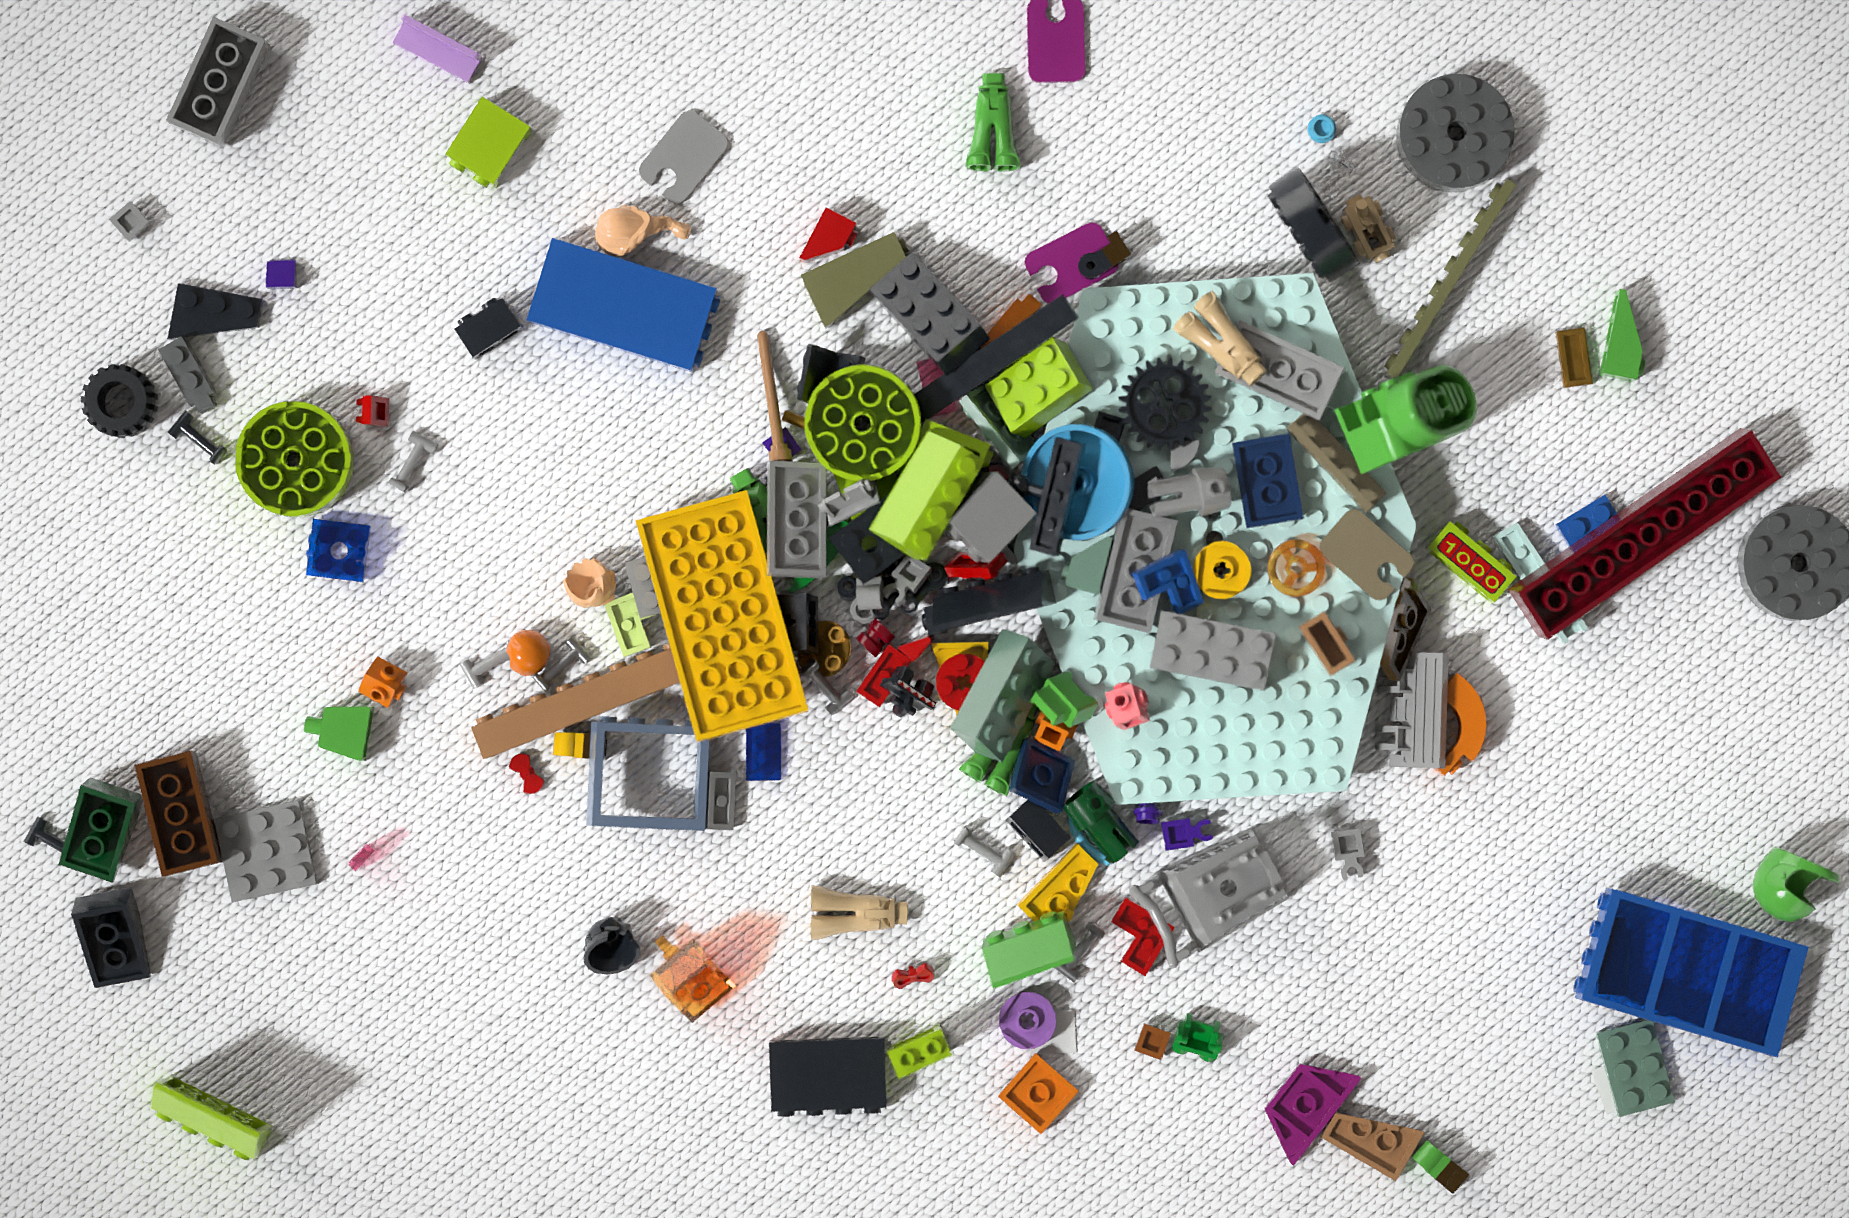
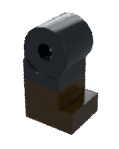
M1117 231L1106 237L1109 243L1107 246L1096 253H1087L1080 258L1078 271L1083 278L1087 280L1096 279L1131 257L1130 251Z

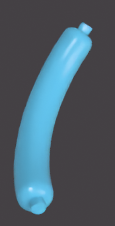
M1067 815L1068 827L1074 841L1095 861L1109 866L1111 863L1104 860L1106 856L1087 840L1083 831H1077Z

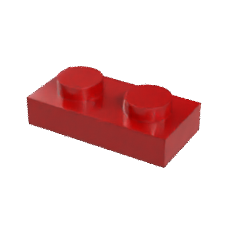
M960 552L944 568L948 577L991 579L999 574V570L1008 561L1004 552H999L990 563L975 562L966 552Z
M888 644L856 692L880 708L890 692L880 686L882 679L890 678L897 666L908 667L912 660Z

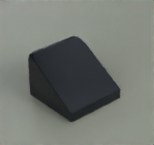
M1099 411L1094 427L1104 430L1120 442L1125 424H1122L1124 418Z

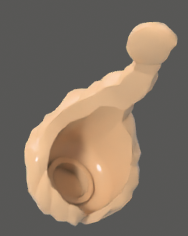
M621 205L618 208L608 209L600 215L595 230L597 245L605 254L621 257L633 251L646 237L667 229L671 230L677 238L688 239L691 234V226L689 223L677 222L670 216H650L646 211L638 209L635 205Z

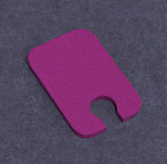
M1030 0L1027 5V50L1030 79L1035 83H1074L1080 81L1085 74L1084 6L1082 1L1062 0L1065 17L1060 22H1051L1045 14L1048 0Z
M1093 222L1086 223L1027 254L1024 264L1030 276L1038 273L1044 266H1051L1057 272V279L1053 284L1037 288L1041 299L1045 303H1050L1062 294L1068 298L1083 290V288H1087L1113 275L1117 271L1119 265L1093 280L1083 278L1078 271V262L1083 255L1096 253L1109 244L1099 224Z

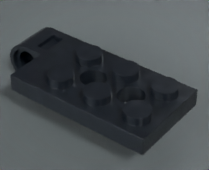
M890 492L880 499V503L868 508L829 537V540L863 585L906 554L869 530ZM873 536L876 539L877 547L873 552L867 553L862 549L861 542L864 537Z

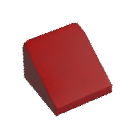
M925 635L899 645L898 649L912 661H916L935 639L934 635Z

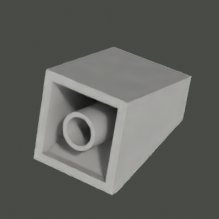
M980 472L962 498L945 531L956 542L961 541L967 547L965 552L975 562L990 563L1033 518L1036 512L998 472Z

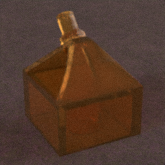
M663 934L654 941L662 950V956L665 960L654 970L650 977L664 996L691 1023L696 1021L736 986L722 966L694 938L679 948L675 944L672 945Z

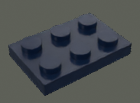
M1290 434L1232 443L1246 529L1304 519Z

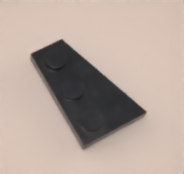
M178 283L167 339L175 340L183 335L186 337H197L207 334L259 328L264 300Z

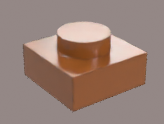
M1143 1023L1134 1051L1162 1060L1171 1033Z

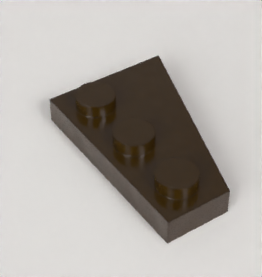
M1407 577L1402 579L1380 661V666L1388 678L1394 681H1400L1432 610L1413 579Z

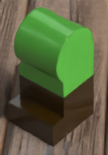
M1427 1140L1412 1156L1428 1174L1452 1194L1457 1191L1470 1175Z

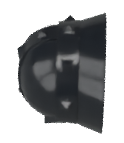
M614 917L595 922L590 927L585 938V946L583 948V951H585L584 964L590 971L604 975L620 973L633 966L640 957L641 948L633 938L631 925H625L620 918Z

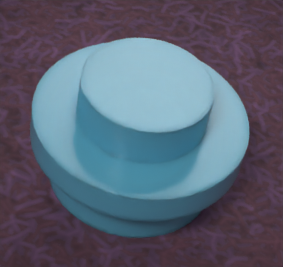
M1317 115L1310 120L1307 132L1314 142L1320 144L1327 143L1335 136L1336 124L1327 115Z

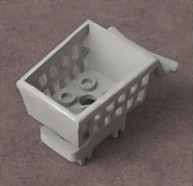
M1252 828L1156 871L1157 875L1140 886L1133 885L1129 889V893L1149 912L1163 939L1167 964L1170 968L1178 967L1180 961L1190 957L1196 951L1198 953L1289 899L1283 888L1284 882L1267 850L1260 845ZM1225 880H1232L1236 884V892L1230 897L1223 895L1220 890V886ZM1161 885L1166 890L1192 940L1178 952L1174 935L1159 906L1146 894L1156 890Z

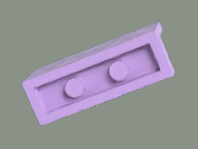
M403 14L401 17L403 23L392 43L469 84L482 61L481 55Z

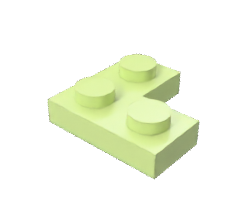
M633 593L616 598L604 605L623 657L651 648L641 620L652 616L640 619Z

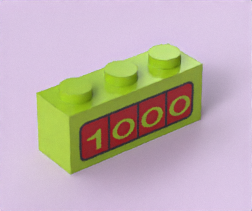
M1451 521L1447 522L1425 550L1490 604L1495 603L1517 577L1512 573L1514 568L1504 559L1496 560L1489 553L1492 550L1481 540L1475 542L1467 536L1470 531L1458 521L1454 524Z

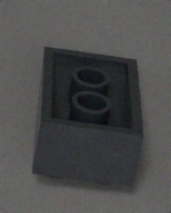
M132 887L75 898L71 917L94 988L150 978L151 972L142 923Z

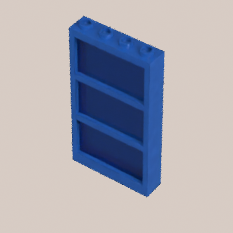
M1605 888V892L1600 893L1597 901V909H1600L1597 920L1592 921L1589 929V936L1592 937L1589 948L1584 949L1581 958V964L1584 965L1581 976L1578 975L1573 986V992L1576 993L1575 999L1778 1058L1808 952V946L1613 888Z

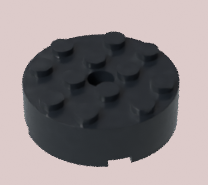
M1297 167L1269 185L1271 193L1267 195L1274 208L1279 210L1277 214L1283 224L1291 227L1289 229L1297 244L1300 243L1299 249L1305 259L1313 262L1311 266L1320 279L1326 277L1331 283L1360 264L1338 224L1335 223L1324 202L1300 168Z

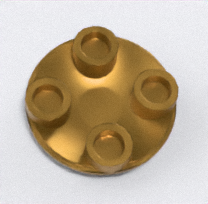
M822 620L818 621L819 654L797 656L800 667L805 665L810 659H815L819 663L818 670L824 677H829L840 672L847 664L851 654V641L848 633L841 625L833 621Z

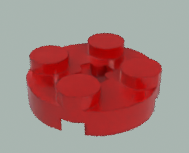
M957 654L944 661L936 676V689L941 700L950 708L959 711L970 689L965 687L963 691L958 688L959 682L956 681L957 677H964L968 674L971 676L970 682L973 684L985 662L972 654Z

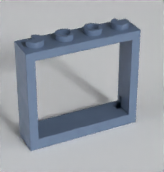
M600 716V722H591L586 825L705 831L709 739L697 742L694 818L601 815L605 731L694 735V731L689 720H685L684 726H674V720L656 719V725L645 724V718H628V723H617V717Z

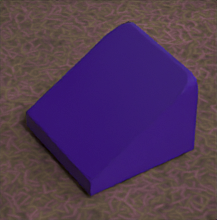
M296 260L267 261L266 288L268 290L297 289Z

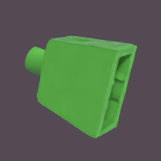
M324 707L322 718L306 717L304 733L319 735V748L357 761H366L374 707Z

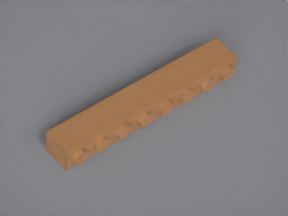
M670 644L664 645V651L654 655L651 650L636 656L637 662L627 665L625 661L609 667L611 672L600 676L599 671L583 677L584 683L573 686L572 682L556 688L557 693L549 697L545 693L529 698L531 704L521 708L518 703L502 709L504 714L493 718L492 714H488L476 719L477 725L472 726L471 729L482 758H491L679 684L680 681Z

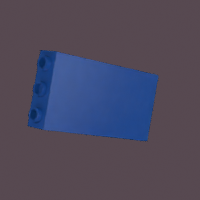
M552 238L526 320L541 327L693 373L694 367L699 368L701 365L704 351H701L700 347L703 339L707 341L709 339L713 325L708 323L711 312L717 313L721 297L717 296V288Z

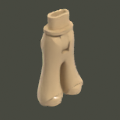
M1212 290L1198 300L1194 309L1222 336L1223 341L1218 340L1191 311L1180 317L1173 330L1205 350L1223 368L1235 375L1239 380L1244 379L1250 386H1253L1265 375L1267 369L1260 363L1261 358L1257 355L1252 345L1230 320L1220 299Z
M811 885V912H855L854 915L845 916L811 915V940H820L841 933L877 931L890 928V926L894 928L895 925H907V902H895L894 898H891L890 902V898L883 896L848 894L822 886Z

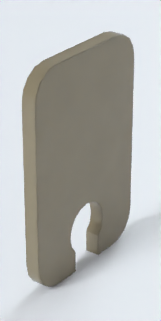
M1355 509L1347 511L1322 539L1319 546L1320 553L1375 600L1387 598L1395 589L1389 583L1379 579L1377 572L1382 564L1391 563L1403 578L1411 571L1414 564L1410 553L1361 511Z

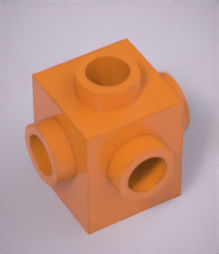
M377 656L366 671L358 692L389 708L394 699L400 700L407 688V685L403 682L408 672Z
M1040 711L1035 722L1040 727L1034 740L1060 751L1066 737L1072 740L1079 724L1068 727L1062 722L1052 726L1051 721Z

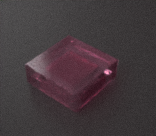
M372 843L365 844L348 862V865L354 871H359L378 849Z

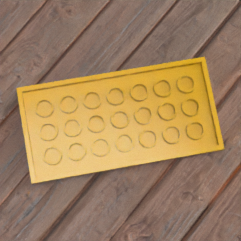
M747 490L635 520L696 742L809 712L771 576H767V560Z

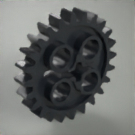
M1157 357L1156 366H1152L1147 360L1146 370L1143 371L1140 367H1135L1138 376L1128 375L1127 379L1131 385L1121 386V389L1127 393V396H1119L1118 401L1126 404V406L1119 408V413L1127 414V417L1122 420V424L1131 423L1132 426L1129 428L1128 434H1133L1137 431L1139 434L1136 442L1139 443L1144 438L1147 439L1148 449L1153 442L1157 443L1158 451L1162 450L1163 444H1168L1170 451H1173L1174 442H1178L1184 448V439L1186 437L1194 442L1193 432L1203 433L1199 423L1209 422V419L1203 415V413L1212 411V407L1204 405L1205 402L1212 400L1211 395H1203V392L1209 388V385H1199L1203 375L1199 374L1194 377L1192 375L1193 365L1187 370L1183 369L1184 360H1181L1177 366L1173 365L1172 357H1169L1167 365H1163L1160 357ZM1168 379H1177L1181 383V388L1177 392L1166 390L1164 384ZM1154 381L1159 382L1165 400L1173 402L1170 404V412L1176 421V428L1171 426L1165 408H1158L1161 400L1153 384ZM1142 390H1150L1154 394V400L1151 403L1144 404L1138 399V394ZM1188 405L1192 409V415L1187 419L1178 417L1176 414L1177 407ZM1154 416H1161L1164 418L1166 425L1161 430H1154L1149 424L1150 419Z

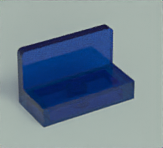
M766 723L746 729V781L781 780V724Z

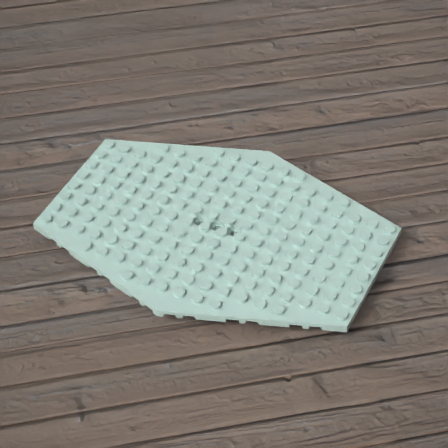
M1313 273L1083 288L1077 309L1079 318L1074 321L1068 346L1093 389L1048 421L1045 434L1052 429L1065 425L1085 424L1094 426L1099 411L1121 418L1127 417V414L1119 413V408L1126 406L1125 403L1118 401L1119 396H1127V393L1121 389V386H1130L1131 383L1128 381L1127 376L1137 377L1138 375L1135 370L1137 366L1143 371L1146 370L1147 360L1152 366H1156L1157 357L1161 358L1163 365H1167L1169 357H1172L1174 366H1177L1181 360H1184L1183 369L1185 370L1193 365L1192 375L1194 377L1199 374L1203 375L1199 385H1209V388L1203 392V395L1212 396V400L1204 403V405L1212 407L1211 412L1203 413L1209 419V422L1199 423L1203 429L1202 434L1196 431L1193 432L1195 440H1199L1198 451L1193 460L1181 469L1171 470V454L1168 444H1163L1162 450L1158 451L1157 443L1155 442L1148 449L1147 439L1145 438L1137 443L1136 439L1139 433L1136 431L1133 434H1128V430L1132 426L1131 423L1125 424L1119 443L1130 460L1134 478L1155 466L1158 467L1164 479L1190 475L1193 468H1224L1230 486L1231 506L1229 509L1222 510L1219 517L1215 519H1209L1206 516L1201 517L1197 510L1161 517L1178 521L1170 554L1179 549L1185 550L1192 570L1196 556L1204 547L1208 546L1206 536L1210 532H1218L1222 536L1223 541L1236 544L1245 552L1251 565L1250 579L1239 594L1229 599H1215L1200 590L1204 603L1181 615L1275 633L1264 691L1152 669L1150 664L1161 611L1174 613L1167 590L1160 593L1151 633H1146L1093 620L1099 595L1065 587L1066 580L1061 579L1065 563H1071L1072 557L1103 538H1113L1116 526L1103 535L1091 539H1063L1060 555L1056 557L1029 549L1035 525L1033 518L1018 532L1014 555L1017 558L1021 572L1024 569L1039 566L1040 571L1049 570L1057 604L1036 609L1062 673L1070 671L1072 673V681L1086 696L1093 697L1098 702L1091 719L1082 723L1116 805L1347 791L1403 577L1391 563L1382 564L1377 572L1379 579L1389 583L1395 589L1387 598L1375 600L1320 553V542L1347 511L1355 509L1361 511L1410 553L1416 523L1391 463L1368 471L1370 476L1387 494L1368 512L1364 513L1290 434L1304 519L1246 529L1232 443L1287 434L1289 432L1286 428L1303 413L1217 375L1215 371L1219 363L1201 347L1183 338L1173 330L1180 317L1191 311L1218 340L1223 341L1222 336L1194 309L1198 300L1213 290L1235 326H1237L1239 320L1344 367L1343 375L1320 423L1354 458L1334 410L1361 399L1360 393L1362 391ZM1174 378L1168 379L1164 384L1169 392H1177L1181 388V383ZM1154 381L1153 384L1161 400L1158 408H1165L1171 426L1176 428V421L1170 412V404L1173 402L1165 400L1159 382ZM1142 390L1138 394V399L1140 402L1148 404L1154 400V394L1150 390ZM1180 405L1176 409V414L1182 419H1187L1192 415V409L1188 405ZM1154 416L1150 419L1149 424L1154 430H1161L1165 427L1166 422L1161 416ZM1175 494L1162 496L1138 511L1152 514L1150 505L1175 500L1177 497ZM1222 562L1224 572L1218 576L1220 579H1224L1225 574H1230V568H1226L1225 562ZM1322 612L1326 613L1334 628L1341 627L1349 640L1345 645L1355 659L1354 662L1332 676L1327 674L1298 628ZM1129 682L1146 692L1149 700V706L1146 707L1150 721L1122 730L1114 726L1113 719H1110L1106 712L1105 703L1108 701L1105 693L1114 690L1113 687L1117 684Z

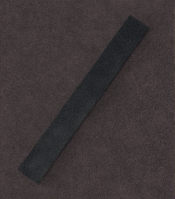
M1064 294L1060 295L971 355L948 376L943 374L916 392L915 396L920 407L922 423L1077 320L1079 316Z

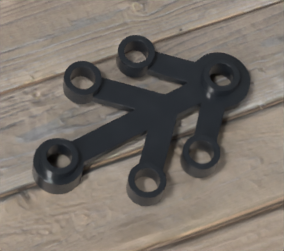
M876 546L867 549L865 552H873ZM905 555L900 557L898 561L901 562ZM920 560L931 567L932 572H938L939 577L931 579L928 576L915 594L913 593L911 597H906L904 604L901 605V611L904 615L913 616L916 614L918 605L930 590H940L947 584L949 577L943 564L938 562L927 564ZM893 563L884 569V572L889 575L884 577V589L887 585L896 582L891 577L892 572L897 567ZM845 576L838 582V594L845 601H853L856 598L857 585L855 577ZM846 583L854 585V588L850 591L845 590L843 587ZM893 592L887 599L884 597L883 607L886 608V612L878 614L875 611L876 609H872L873 616L878 620L886 619L899 593ZM911 602L915 607L912 610H906L904 605Z

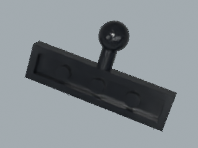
M1055 437L1044 487L1033 484L1026 475H1017L1011 480L1010 486L1022 498L1028 495L1041 498L1029 549L1054 557L1060 555L1086 444L1063 437Z

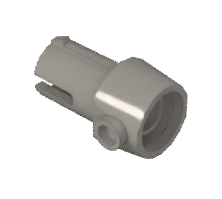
M1223 467L1193 468L1190 475L1157 480V477L1148 482V498L1175 494L1177 497L1175 500L1150 505L1151 513L1155 518L1195 510L1203 517L1229 509L1231 506L1229 481Z

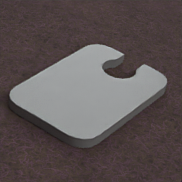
M689 110L685 111L639 166L640 177L652 186L657 179L659 171L671 169L676 175V181L662 195L674 204L682 203L724 154L728 147L727 138L698 113Z

